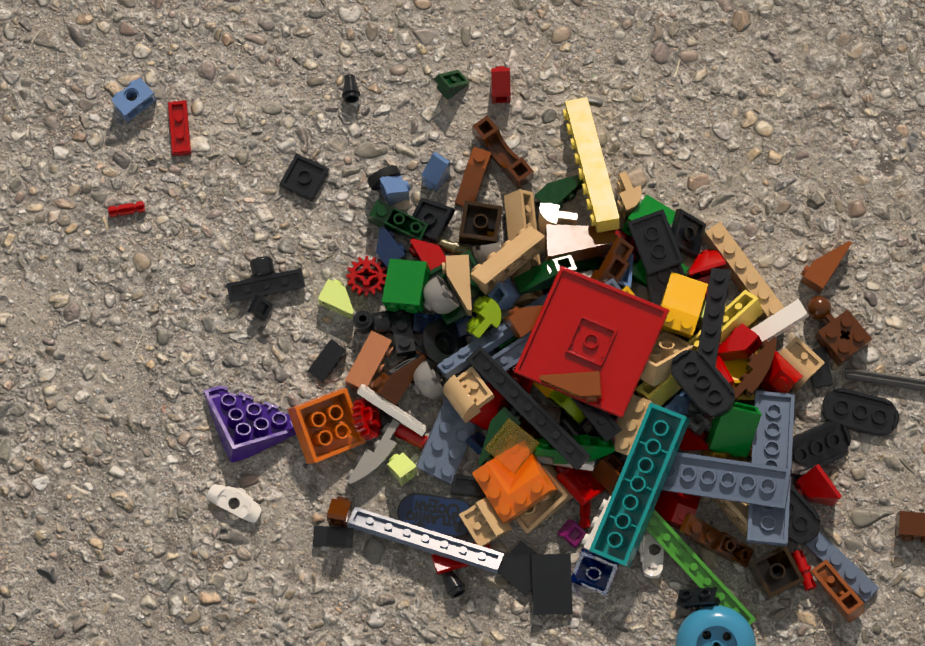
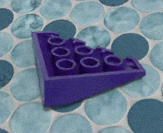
M222 385L203 390L223 448L231 463L254 456L296 435L289 414L279 411V406L266 401L262 405L254 402V397L241 392L238 395L227 392L228 388Z

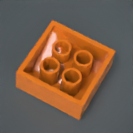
M347 388L335 390L287 409L307 464L317 463L366 443L365 438L360 436V431L357 432L353 424L355 421L352 417L353 411L351 409L353 404Z
M526 440L488 461L472 473L503 523H510L557 490Z

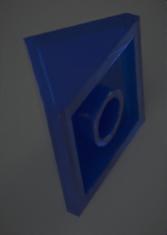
M582 549L571 576L572 582L607 596L619 563Z

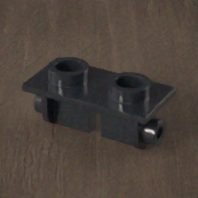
M718 588L681 589L676 606L688 609L699 608L700 605L703 607L720 605V599L716 597Z

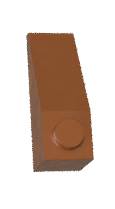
M473 147L456 197V205L464 207L465 200L476 202L491 162L492 152Z
M848 241L814 260L810 267L806 265L800 274L803 276L801 283L820 294L847 253L852 242Z
M543 305L522 308L516 306L507 312L509 315L504 319L516 338H520L532 331Z
M599 371L540 375L542 383L582 400L586 399V402H597L599 398H602L601 374Z
M827 559L811 570L817 582L848 623H851L865 612L864 602Z

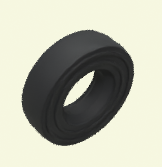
M396 165L387 166L373 173L367 179V182L372 190H380L381 177L399 176L401 173Z

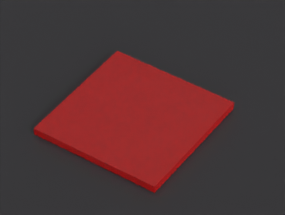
M561 266L515 367L514 374L623 419L670 310ZM599 371L601 374L602 398H599L597 402H586V399L582 400L542 383L540 375Z

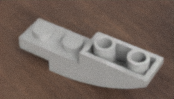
M393 419L391 423L385 425L382 431L384 433L382 439H377L373 446L374 452L366 449L364 453L361 452L356 460L357 466L354 470L351 469L346 477L349 487L352 488L369 479L391 458L397 449V443L393 439L400 422Z

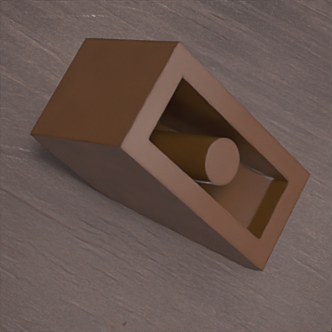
M338 496L337 499L332 498L326 517L329 525L348 527L352 510V502L348 501L349 498Z

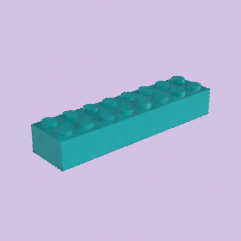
M649 403L589 551L626 567H631L689 425L690 419L688 417Z

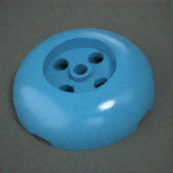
M721 605L704 606L689 614L681 623L675 641V646H713L715 642H718L720 646H756L755 635L748 621L737 611ZM704 631L711 633L709 639L703 638L702 634ZM725 632H729L731 634V639L729 641H725L723 639V634Z

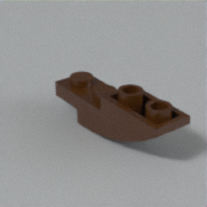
M616 237L599 270H594L591 278L603 283L614 278L618 283L629 266L627 260L634 246L623 238Z
M775 337L770 341L766 339L759 347L761 351L757 355L753 353L746 360L748 364L745 369L748 372L741 376L739 379L741 383L737 387L732 386L735 393V401L743 393L750 398L762 383L775 354L777 343Z
M690 513L686 514L679 530L688 536L689 540L745 568H747L754 549L726 532H720Z

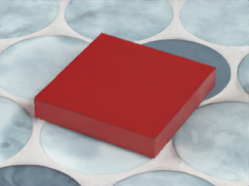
M567 468L556 477L582 506L605 490L590 474L591 471L581 469L576 471L574 468Z

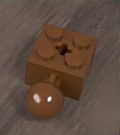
M815 296L807 303V313L814 320H822L826 325L817 332L814 338L822 348L825 347L826 353L838 367L871 342L872 338L848 309L834 318L831 314V303L827 298Z

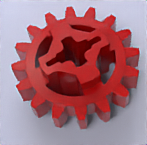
M368 256L363 261L359 257L358 263L352 261L353 268H347L351 274H346V279L349 280L347 285L352 286L351 291H358L359 297L364 293L366 298H368L369 293L375 296V291L381 293V286L385 287L384 280H386L387 274H384L386 267H382V262L376 263L375 257L369 260ZM366 274H369L368 279H365Z
M365 398L357 399L356 402H353L354 407L351 408L356 431H360V436L364 437L365 440L377 438L381 434L379 430H382L380 426L382 422L379 419L380 412L377 406H373Z

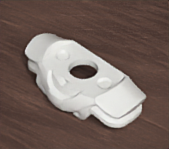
M214 484L208 491L207 499L215 505L252 523L259 519L262 512L260 505L253 501L254 499L243 488ZM237 498L240 505L237 509L229 507L230 499Z
M646 530L638 547L640 562L642 563L644 576L659 578L663 568L664 549ZM652 544H657L660 547L658 555L650 554L649 547Z

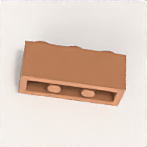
M371 330L345 379L346 386L358 391L360 385L364 384L372 389L377 374L380 375L384 370L385 364L383 363L386 357L390 358L393 353L392 340Z

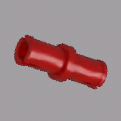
M803 550L791 553L805 580L803 582L804 590L810 591L815 589L817 585L811 574L812 568L808 566Z

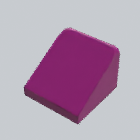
M568 519L557 532V535L576 548L587 532L575 521Z

